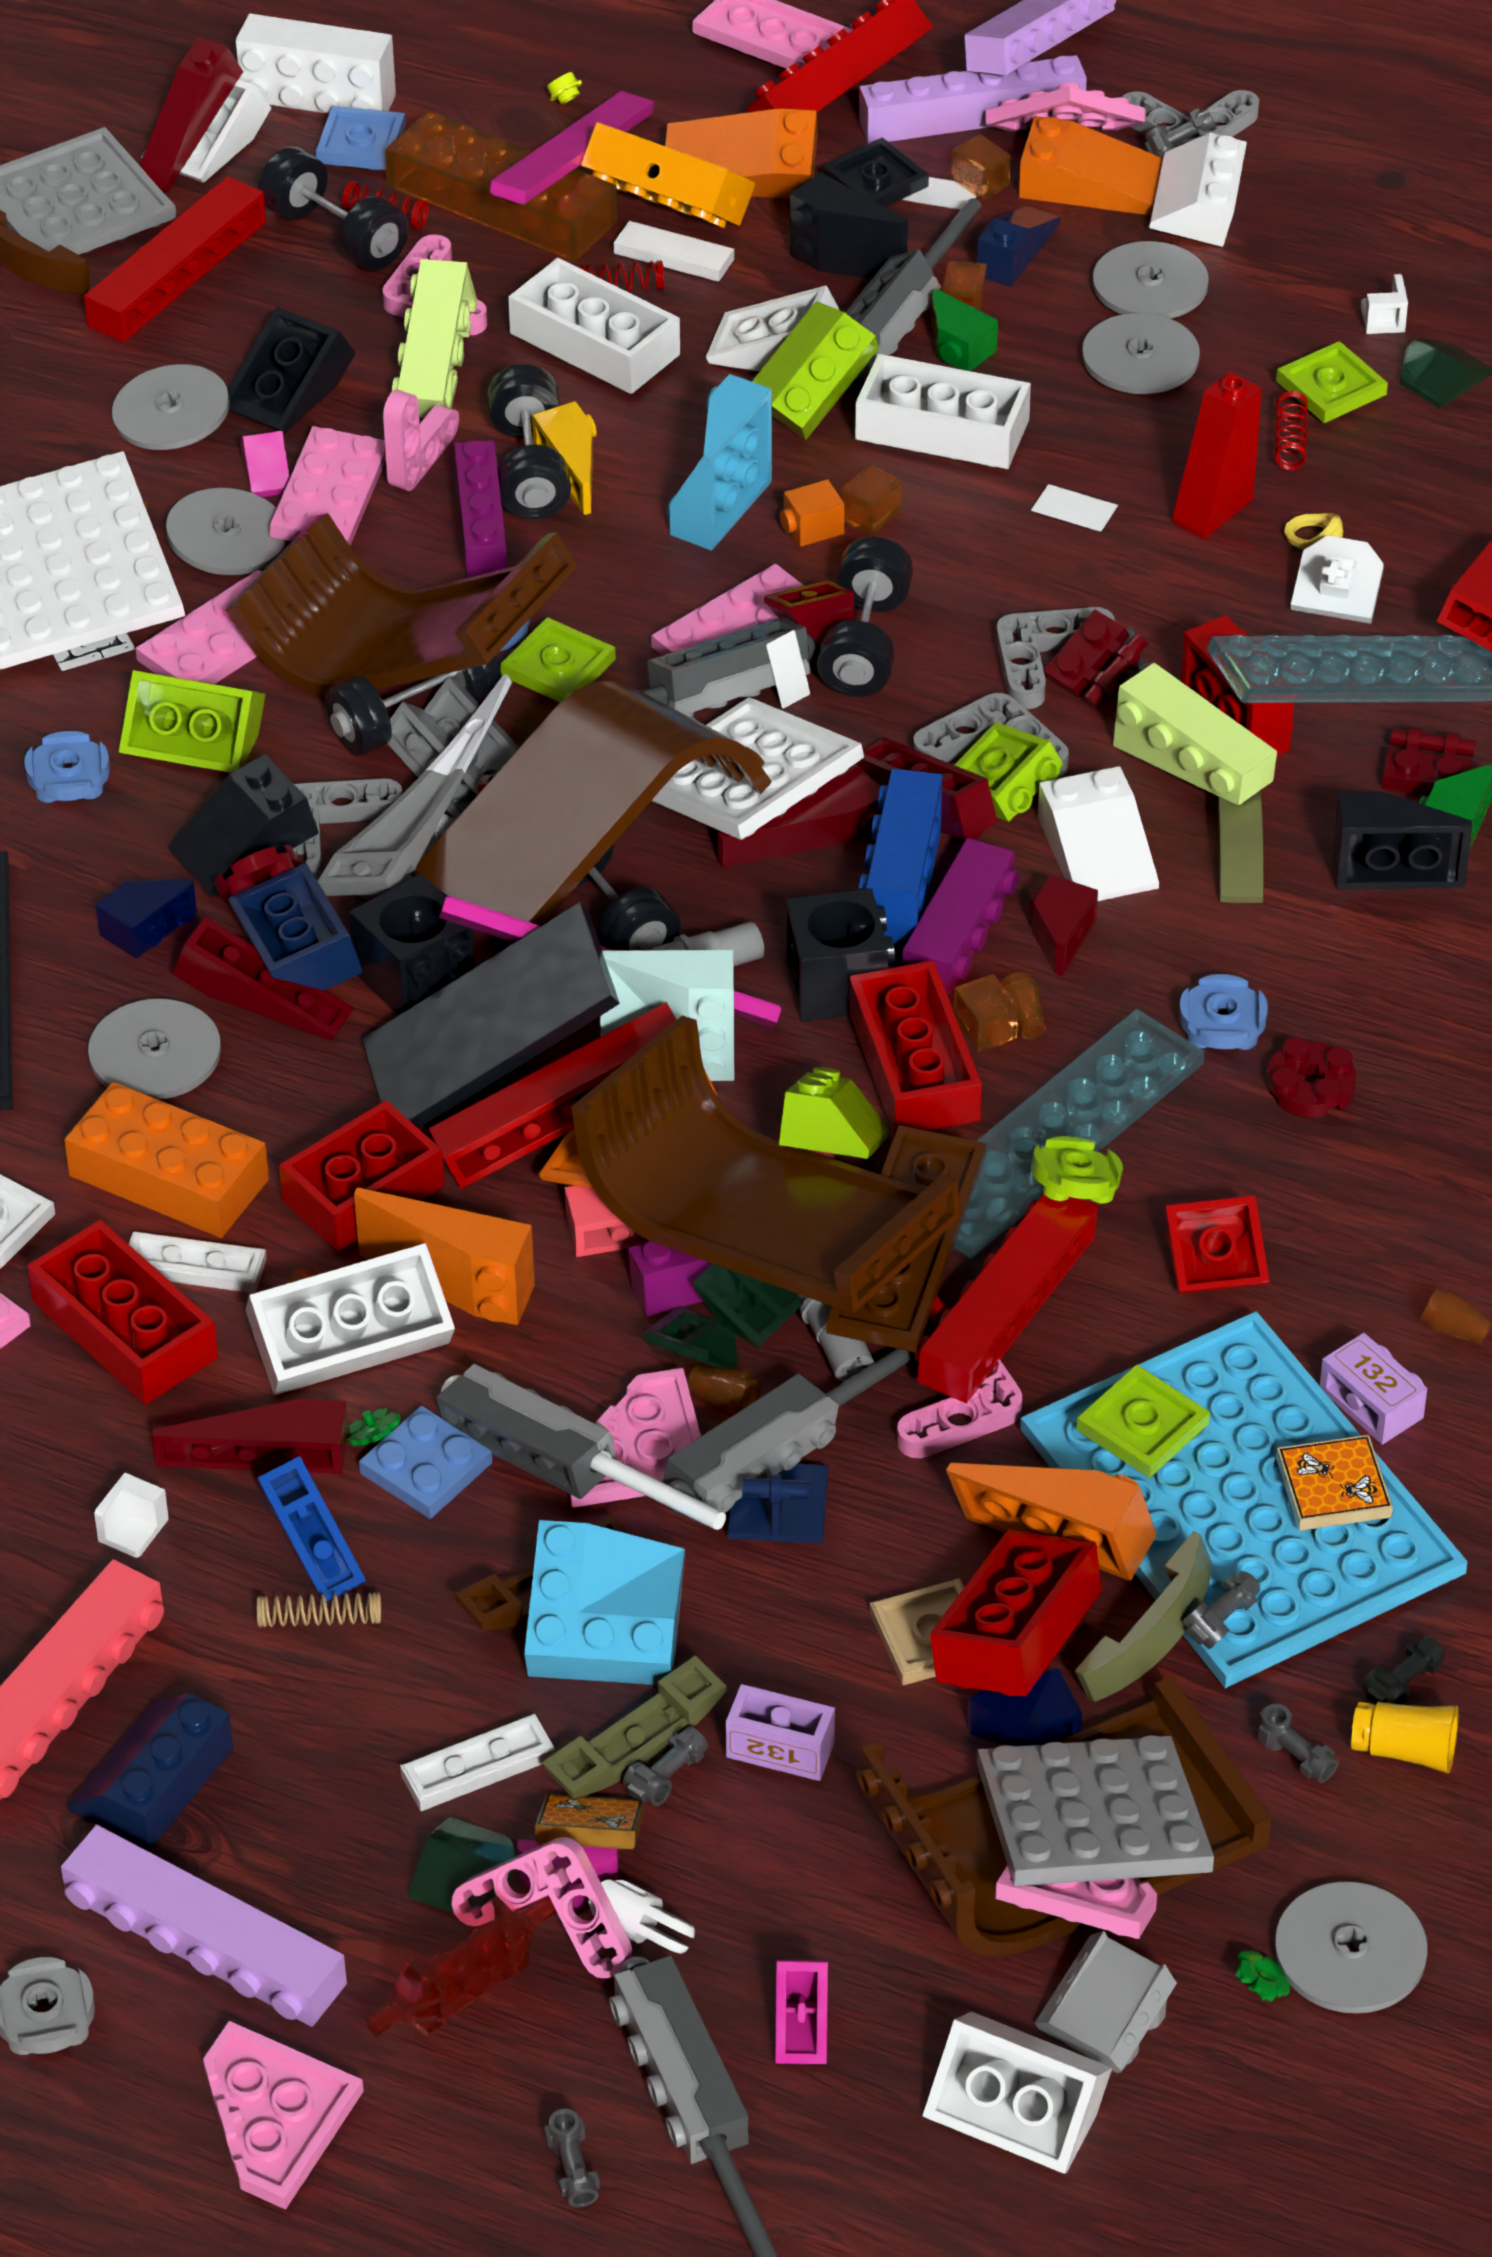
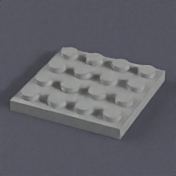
M106 127L0 165V210L6 213L8 228L48 252L58 245H62L80 255L176 219L175 205Z
M1149 1735L1134 1739H1097L1090 1742L1075 1743L1050 1742L1045 1745L1016 1747L1003 1745L997 1748L978 1749V1771L1014 1886L1213 1872L1214 1854L1171 1736L1159 1737Z

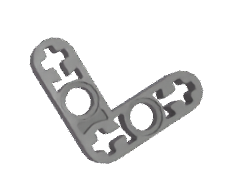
M1237 90L1208 107L1207 109L1214 122L1225 124L1216 126L1217 128L1210 131V133L1233 137L1253 124L1258 119V96L1247 90ZM1129 92L1122 96V98L1129 99L1130 104L1145 108V123L1131 126V128L1143 135L1151 129L1158 127L1159 125L1157 124H1171L1172 126L1166 127L1167 131H1170L1192 120V118L1144 92ZM1198 133L1174 146L1176 148L1201 137V135Z
M1101 607L1014 613L1000 618L997 622L996 644L1007 694L1013 697L1025 709H1033L1042 705L1045 700L1046 679L1040 652L1061 650L1077 631L1074 630V627L1079 628L1094 609L1115 621L1113 614ZM1060 627L1065 632L1055 634L1047 632L1046 629ZM1013 633H1017L1020 641L1013 642ZM1015 658H1026L1031 662L1025 665L1014 664L1013 662H1011V660ZM1028 680L1029 690H1025L1022 681Z
M1004 693L986 695L921 728L913 737V749L945 762H950L964 755L995 722L1050 740L1064 764L1060 768L1058 778L1065 775L1068 770L1069 751L1067 746L1019 702ZM961 726H968L975 729V731L963 734L955 731V729Z
M384 778L294 784L306 796L319 834L293 848L297 858L298 854H306V863L317 880L322 871L320 824L374 821L403 794L401 785L397 781ZM338 798L352 800L350 804L343 806L331 803Z

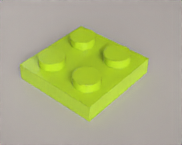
M1340 341L1277 369L1276 381L1287 391L1302 393L1308 401L1307 409L1323 423L1387 395L1388 382ZM1296 398L1301 404L1304 405V402L1301 399Z
M547 617L500 664L501 675L503 676L507 673L511 681L561 703L576 690L592 684L616 660V650L610 644Z
M1135 1365L1077 1417L1076 1430L1150 1478L1209 1425L1210 1412L1141 1366Z

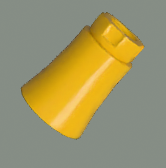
M1358 1702L1352 1724L1351 1748L1356 1751H1370L1372 1756L1411 1762L1449 1774L1457 1740L1458 1705L1415 1706L1377 1702L1375 1705Z

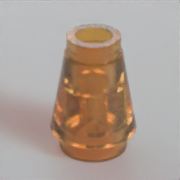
M1018 972L1005 977L998 986L999 1002L1023 1039L1030 1040L1041 1036L1046 1031L1039 983L1026 972Z
M1436 1288L1421 1317V1321L1430 1325L1429 1330L1474 1342L1480 1346L1492 1326V1320L1486 1318L1484 1314L1451 1289L1445 1292Z
M696 1366L688 1378L690 1392L695 1393L732 1416L759 1399L760 1384L746 1371Z

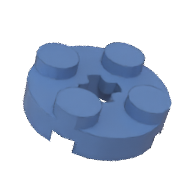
M61 731L42 738V745L37 747L34 752L32 747L27 751L24 761L27 782L35 790L36 797L45 803L56 800L95 799L103 793V784L108 780L110 774L109 755L106 746L102 742H100L99 746L97 743L90 741L89 734L79 731ZM72 763L71 768H63L64 764Z
M1215 974L1199 979L1198 986L1190 991L1188 987L1182 993L1180 999L1179 1021L1182 1029L1188 1034V1042L1196 1048H1238L1242 1050L1253 1048L1257 1044L1258 1037L1264 1031L1267 1023L1268 1004L1265 995L1260 990L1257 994L1254 990L1248 988L1249 981L1235 975ZM1224 1008L1227 1009L1228 1015L1217 1013L1219 1009Z

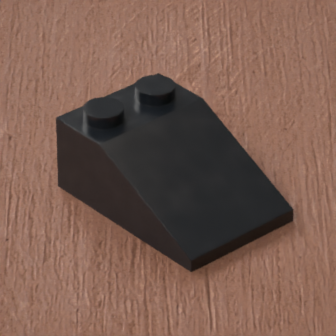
M820 172L790 193V255L818 271L872 280L889 257L908 252V219Z
M276 307L228 388L230 399L228 411L285 433L338 385L356 352L340 331Z
M263 754L229 774L168 848L170 853L210 897L218 894L214 885L215 879L220 874H222L224 880L233 875L230 866L255 852L274 846L278 854L285 853L284 845H290L292 848H295L319 834L306 796L266 754Z
M1382 791L1338 792L1333 843L1336 889L1465 888L1472 820Z

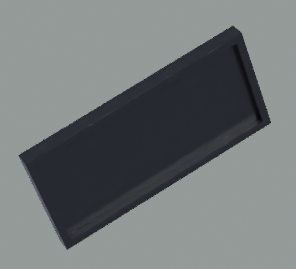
M579 902L362 1038L381 1103L387 1100L417 1128H421L619 1005L620 1002L589 911Z

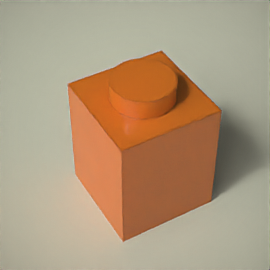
M828 479L784 492V509L780 511L781 525L787 534H792L800 547L843 535L844 502Z

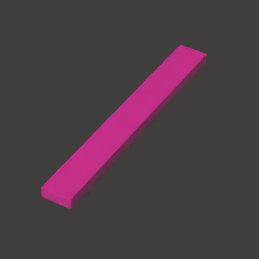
M620 91L494 178L491 182L490 193L522 205L526 204L581 165L596 122L627 132L653 114L655 101Z
M446 896L439 918L514 943L541 927L452 896ZM601 946L602 951H614ZM734 991L735 1017L771 1029L777 1024L782 1009L779 1005Z

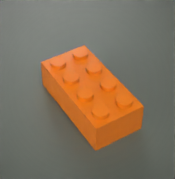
M112 1082L64 1139L69 1176L219 1238H223L269 1180L265 1142L116 1082Z

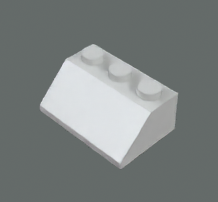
M1208 133L1165 152L1149 228L1223 247L1235 209L1247 142L1227 135L1222 136Z
M971 2011L953 2021L923 2117L1065 2174L1068 2172L1097 2116L1112 2067Z

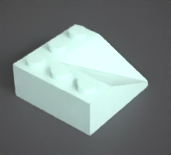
M733 950L602 951L620 1004L600 1016L601 1037L667 1002L676 1019L683 1015L697 1020L702 1063L710 1081H734Z

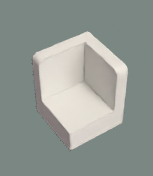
M1402 274L1393 275L1392 293L1367 294V298L1361 300V311L1366 334L1405 332L1408 299Z
M124 1473L94 1512L98 1542L133 1557H140L169 1520L165 1489Z

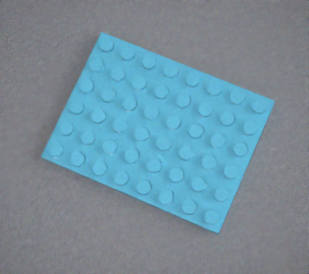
M1257 1311L1138 1364L1210 1412L1209 1425L1150 1478L1076 1430L1077 1417L1132 1368L1021 1417L1020 1430L1050 1468L1098 1470L1111 1476L1122 1474L1133 1479L1140 1486L1157 1536L1135 1575L1155 1601L1171 1583L1164 1565L1193 1531L1201 1535L1212 1561L1211 1577L1203 1602L1209 1608L1226 1592L1221 1584L1230 1575L1234 1574L1236 1576L1240 1571H1245L1257 1579L1261 1588L1260 1593L1256 1596L1258 1600L1247 1611L1239 1606L1224 1621V1624L1230 1631L1211 1649H1208L1203 1643L1199 1645L1187 1633V1630L1183 1634L1224 1688L1466 1574L1468 1561L1376 1452L1375 1454L1393 1506L1392 1517L1302 1531L1298 1530L1276 1460L1277 1448L1361 1436V1434Z

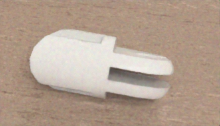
M610 1879L601 1882L630 1940L639 1944L649 1939L673 1952L682 1954L687 1951L688 1945L655 1928L657 1922H660L691 1938L695 1936L693 1925L662 1909L663 1901L661 1898L624 1880L613 1881ZM589 1898L590 1910L596 1916L595 1904Z

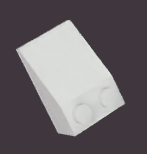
M240 79L237 81L181 170L180 175L204 183L255 138L271 110V106L256 85Z
M827 285L725 312L706 355L708 363L761 371L816 301L839 310Z
M1120 766L1039 783L1038 821L1066 880L1097 889L1098 901L1159 889V880L1135 797Z

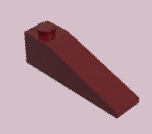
M197 36L177 69L139 165L162 192L166 194L243 73L228 47Z
M885 737L864 748V758L855 763L880 784L887 786L892 769L943 774L941 832L960 840L966 841L967 838L976 839L982 835L983 831L998 823L988 779Z
M859 766L836 776L818 788L815 793L806 796L788 808L784 814L776 816L758 828L754 834L742 840L722 831L718 832V863L722 867L733 866L853 842L867 834H872L874 815H882V811L878 810L880 787Z
M207 917L203 918L184 944L172 972L173 975L209 997L330 1041L335 1037L354 1008L326 990L323 991L271 977L253 945Z
M295 1399L155 1428L152 1432L155 1465L160 1467L271 1471L300 1456L309 1473L342 1474L348 1436L346 1401Z

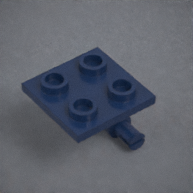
M797 1464L790 1470L784 1469L777 1475H772L771 1479L743 1477L742 1498L737 1500L730 1508L728 1539L823 1544L828 1465Z

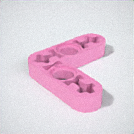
M436 234L422 237L402 261L382 289L383 305L388 313L405 318L406 309L412 308L414 297H411L410 285L412 276L409 275L418 273L421 259L429 260L428 256H430V260L452 261L451 242L447 237ZM477 300L476 311L470 312L469 321H471L472 327L469 336L482 333L487 327L486 305L480 300Z
M398 389L390 393L383 411L387 480L390 486L406 491H411L415 488L455 437L459 426V412L457 410L436 405L420 423L417 396Z
M999 1359L991 1375L985 1379L967 1404L950 1397L903 1416L898 1422L897 1427L898 1448L904 1455L911 1458H924L1010 1426L1017 1422L1021 1416V1390ZM995 1389H996V1397L998 1398V1400H999L1001 1403H999V1402L993 1403V1398H994V1393H993V1391H994ZM960 1413L968 1415L972 1421L960 1426L950 1423L947 1419L953 1414Z
M560 1837L469 1878L455 1890L451 1904L453 1912L461 1922L470 1926L484 1925L549 1895L583 1965L589 1973L596 1977L604 1979L614 1977V1974L618 1973L621 1964L632 1957L630 1940L585 1850L572 1838ZM557 1855L560 1858L568 1856L571 1864L566 1870L563 1867L555 1869L552 1860ZM517 1869L527 1874L531 1882L529 1893L518 1894L510 1888L507 1881L510 1870ZM577 1878H580L582 1883L577 1884L566 1893L563 1887L568 1882L573 1883ZM492 1888L495 1889L497 1896L491 1898L482 1907H471L467 1899L472 1895L480 1896L489 1892ZM575 1896H587L593 1901L596 1907L594 1919L584 1920L575 1914L572 1907ZM603 1923L605 1926L603 1931L599 1934L596 1932L590 1938L587 1936L586 1932H591L599 1924ZM603 1945L604 1948L613 1947L617 1955L611 1960L608 1957L601 1959L597 1951Z

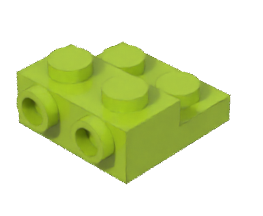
M995 722L955 764V766L988 779L996 817L1007 822L1015 815L1026 812L1032 804L1033 796L1039 791V783L1057 779L1060 768L1064 765L1050 740Z

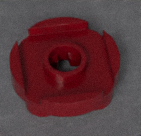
M284 845L285 853L278 854L275 846L266 848L231 865L233 875L224 880L222 874H220L214 881L222 901L229 902V897L298 867L300 863L293 848L290 845Z
M1297 1037L1290 1038L1283 1044V1049L1276 1052L1269 1062L1266 1082L1269 1094L1272 1091L1278 1098L1277 1104L1291 1114L1310 1118L1326 1116L1327 1109H1332L1339 1105V1110H1341L1350 1103L1354 1096L1356 1070L1352 1064L1353 1056L1350 1051L1342 1047H1334L1322 1042L1306 1041ZM1305 1076L1318 1077L1313 1083L1305 1081Z

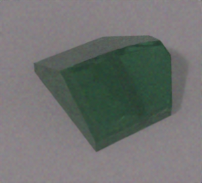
M1420 338L1414 340L1406 348L1400 385L1440 409L1492 375V368L1453 343Z
M715 1264L710 1265L692 1283V1286L717 1321L757 1350L801 1307V1301L796 1293Z
M679 1306L645 1331L643 1340L654 1352L693 1366L722 1372H733L739 1364L736 1327Z
M453 1817L447 1818L427 1836L408 1890V1898L454 1913L451 1905L452 1896L460 1885L469 1878L516 1857L511 1837ZM515 1869L509 1871L507 1881L510 1880ZM492 1888L485 1894L480 1896L472 1895L467 1900L471 1907H481L494 1897L496 1892Z

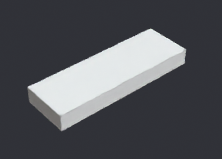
M632 221L627 223L614 241L615 254L647 263L652 260L654 264H656L657 260H662L663 267L718 282L734 261L733 248Z
M133 1231L129 1245L170 1282L241 1292H257L267 1260L266 1249Z
M532 1714L400 1765L401 1777L419 1810L424 1811L540 1766L544 1760L555 1753V1748L537 1716Z

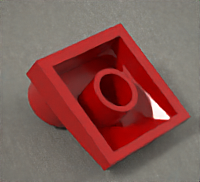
M1256 1195L1165 1206V1239L1170 1248L1178 1295L1269 1285L1270 1280Z

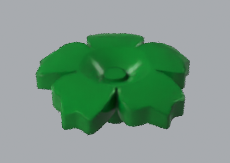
M378 1408L373 1414H371L370 1410L364 1411L362 1413L364 1420H355L353 1424L348 1426L350 1428V1437L347 1438V1441L352 1446H364L370 1442L375 1443L392 1433L391 1430L399 1425L401 1417L399 1413H389L387 1408Z
M1244 1950L1238 1954L1237 1958L1241 1962L1237 1965L1238 1970L1235 1975L1239 1977L1241 1983H1249V1990L1258 1993L1262 2001L1268 2000L1272 2002L1276 1996H1287L1290 1993V1984L1286 1977L1282 1975L1283 1972L1279 1965L1268 1956H1265L1263 1959L1259 1952Z

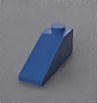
M300 1456L257 1478L258 1487L265 1502L320 1598L324 1594L326 1603L332 1600L334 1593L339 1597L366 1583L360 1567Z

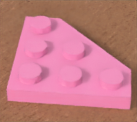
M1065 83L1058 85L1055 91H1037L1030 93L1027 99L1002 101L1001 106L986 110V125L1010 132H1026L1027 127L1031 128L1034 116L1070 120L1086 127L1101 126L1102 131L1120 130L1145 123V108L1130 104L1129 99L1109 98L1102 91H1085L1080 89L1078 84Z
M683 1368L637 1375L627 1386V1394L615 1407L611 1405L597 1420V1423L605 1426L611 1433L618 1461L661 1482L664 1480L667 1458L701 1437ZM607 1476L582 1499L569 1494L572 1508L646 1496Z
M1007 1865L996 1883L995 1899L1015 1904L1021 1908L1033 1909L1062 1917L1071 1922H1079L1108 1930L1117 1935L1139 1939L1156 1911L1157 1893L1149 1882L1142 1883L1139 1878L1014 1886Z
M229 2021L203 2058L204 2071L240 2189L286 2210L364 2092L363 2080Z

